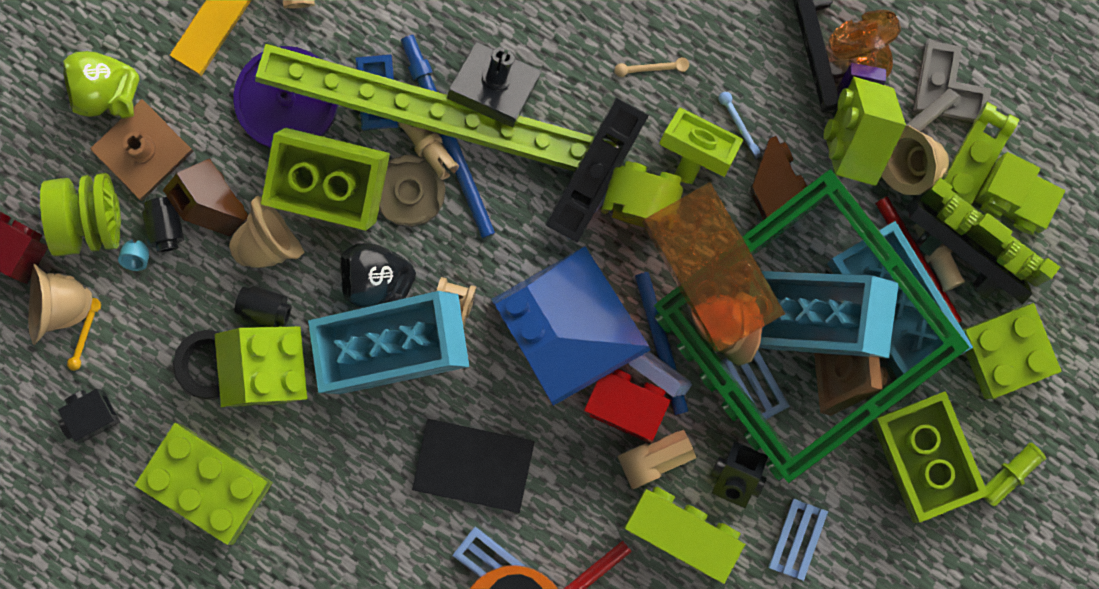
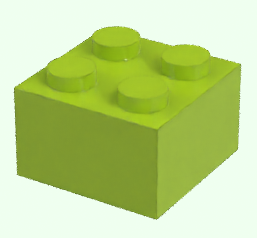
M853 76L848 89L844 88L838 100V111L834 119L828 120L824 129V140L827 142L829 158L832 160L835 175L874 186L877 185L906 126L894 88Z
M1034 303L1022 305L962 329L973 348L965 353L984 399L997 398L1062 372Z
M301 326L237 328L214 334L221 407L274 405L307 400Z

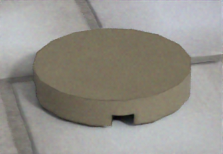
M404 155L393 158L388 162L379 210L386 219L398 226L415 227L426 224L439 213L444 204L446 192L444 180L439 179L437 173L423 157Z

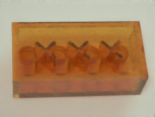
M711 182L642 221L715 352L727 348L785 315Z

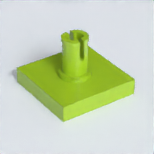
M679 107L665 130L659 145L682 156L674 175L681 177V182L692 184L702 166L725 177L744 139Z

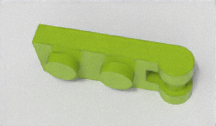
M988 101L977 115L949 165L948 175L944 179V181L952 186L951 191L970 205L973 203L1003 147L1019 122V118L1011 114L1006 116L996 111L997 106ZM988 123L999 128L994 138L983 132Z

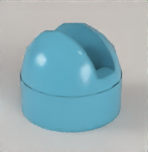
M133 240L127 241L120 250L118 262L122 267L132 271L144 270L149 259V249L140 240L136 241V243Z

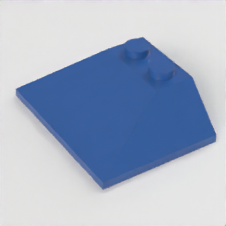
M586 246L491 299L553 406L651 350Z

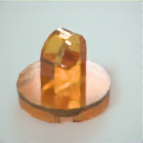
M890 10L869 11L861 15V21L854 24L852 20H848L834 30L829 38V43L833 54L837 58H856L858 64L886 69V78L889 76L893 67V57L888 44L895 40L901 32L900 21L894 12Z

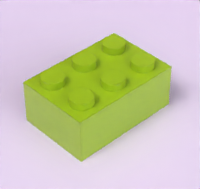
M284 128L273 135L261 205L366 231L377 221L390 153Z
M946 391L877 417L872 421L876 435L913 523H921L989 495Z
M174 423L134 486L226 545H234L273 482L186 426Z
M657 486L652 491L644 489L623 529L725 584L746 545L738 540L741 533L724 523H718L717 527H714L705 522L708 515L691 505L686 504L684 509L673 504L675 496Z

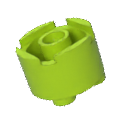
M626 161L625 166L616 167L613 171L601 212L606 214L613 210L612 218L647 229H651L652 223L662 224L660 231L671 232L684 189L680 185L682 178L667 172H661L660 176L646 172V166L631 161Z

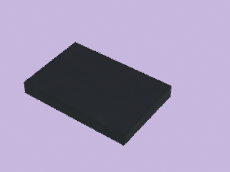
M427 418L412 490L520 513L535 441Z

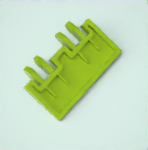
M939 178L934 186L920 198L938 212L937 218L961 236L964 233L996 256V262L1020 280L1026 279L1033 286L1037 287L1051 280L1060 269V266L1049 258L1042 259L1011 235L1013 231L989 213L983 215L952 192V186L942 178Z

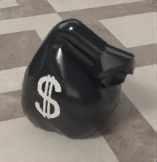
M372 243L355 244L341 254L342 293L344 298L350 303L365 308L407 297L415 281L416 271L413 265L402 256Z

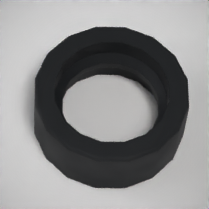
M209 329L194 332L183 339L175 351L173 368L175 378L182 389L194 397L215 400L220 399L219 384L210 387L200 385L193 380L188 368L189 358L196 348L204 344H215L214 334L220 332Z

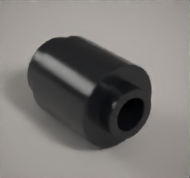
M167 197L145 201L143 203L145 210L142 211L148 247H156L158 253L178 249V243L184 241L178 212Z
M244 286L237 296L234 313L240 315L243 321L259 326L279 327L280 325L285 326L287 324L292 306L287 304L288 299L286 295L257 286H252L251 288Z

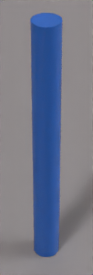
M649 272L637 274L635 278L658 358L677 371L667 334L654 317L659 312L654 307L657 299ZM669 394L675 415L689 412L684 395L672 397Z

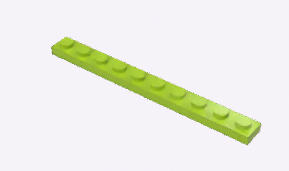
M265 44L255 77V82L571 171H575L594 137L523 116H519L512 128L447 99L448 95L269 44ZM604 140L616 147V144L612 141Z

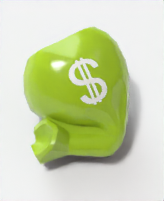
M81 51L67 56L63 61V75L72 112L85 117H95L108 109L111 115L120 116L122 119L134 116L133 98L140 81L139 75L134 68L97 52Z

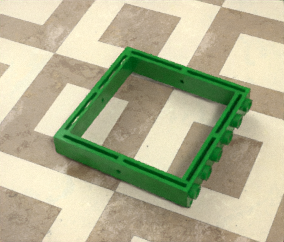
M831 169L654 304V307L659 312L654 316L666 333L671 331L675 333L681 341L677 345L679 351L689 363L693 360L697 362L703 370L699 374L703 383L711 392L716 389L725 399L721 404L725 412L734 422L737 419L741 420L748 430L744 433L747 441L756 451L762 448L770 459L766 465L778 481L784 478L788 484L970 348ZM830 197L944 344L794 456L709 343L699 335L695 325L683 309Z

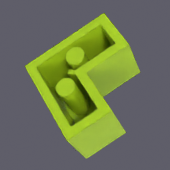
M1007 151L994 163L974 201L982 204L980 209L984 213H989L995 218H1001L1004 215L1015 221L1013 226L1016 229L1033 235L1035 231L1041 233L1047 229L1066 190L1038 177L1040 167Z

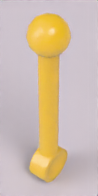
M92 298L91 309L86 316L73 357L67 361V367L71 371H76L81 367L80 356L95 312L101 309V302L97 298Z

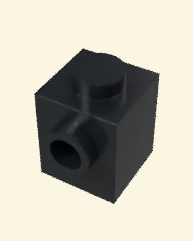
M95 389L87 394L85 390L79 391L66 398L65 402L67 405L58 409L62 419L58 420L63 434L68 440L73 438L74 442L83 443L120 423L105 391L101 389Z

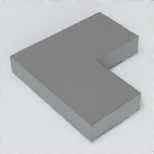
M927 40L923 51L913 112H922L950 88L959 99L938 117L974 123L983 105L987 101L989 102L992 88L956 82L962 47Z

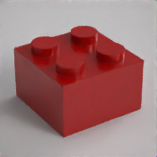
M619 369L599 379L583 414L647 443L653 442L671 401L664 397L666 391L648 382L643 387L631 383L632 375Z

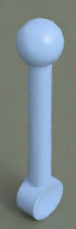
M729 92L720 93L718 96L720 104L726 106L748 145L749 151L756 160L762 154L734 108L732 95Z

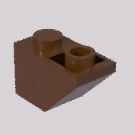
M777 136L769 138L749 191L763 220L807 187L802 175L796 176L790 165L794 160L788 145L785 142L780 143Z
M210 158L176 173L163 189V192L184 221L227 236H232L247 221L248 214L242 202L236 198L225 182L223 174L217 170Z

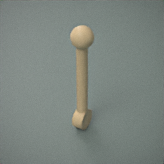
M681 57L676 62L635 66H627L624 63H620L615 66L614 72L618 77H625L628 73L672 69L685 72L689 68V61Z

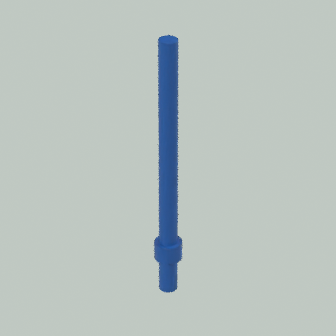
M414 35L402 38L401 43L410 62L408 69L413 81H417L421 88L437 92L431 78L433 74L428 59L424 60ZM439 134L446 151L459 165L455 174L482 239L495 234L457 139Z

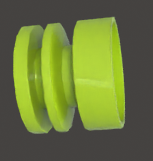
M107 173L96 174L94 183L90 176H82L79 182L78 193L69 178L43 181L40 189L41 221L48 249L53 256L79 254L82 249L83 237H85L89 249L93 252L99 251L102 243L107 250L118 248L121 227L120 205L111 178Z

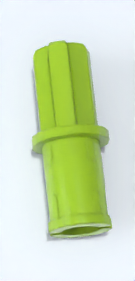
M1029 442L1008 464L1004 462L1001 465L1003 469L985 485L989 495L983 497V499L988 504L996 506L1017 485L1023 486L1025 484L1024 479L1047 459L1044 453L1036 445Z

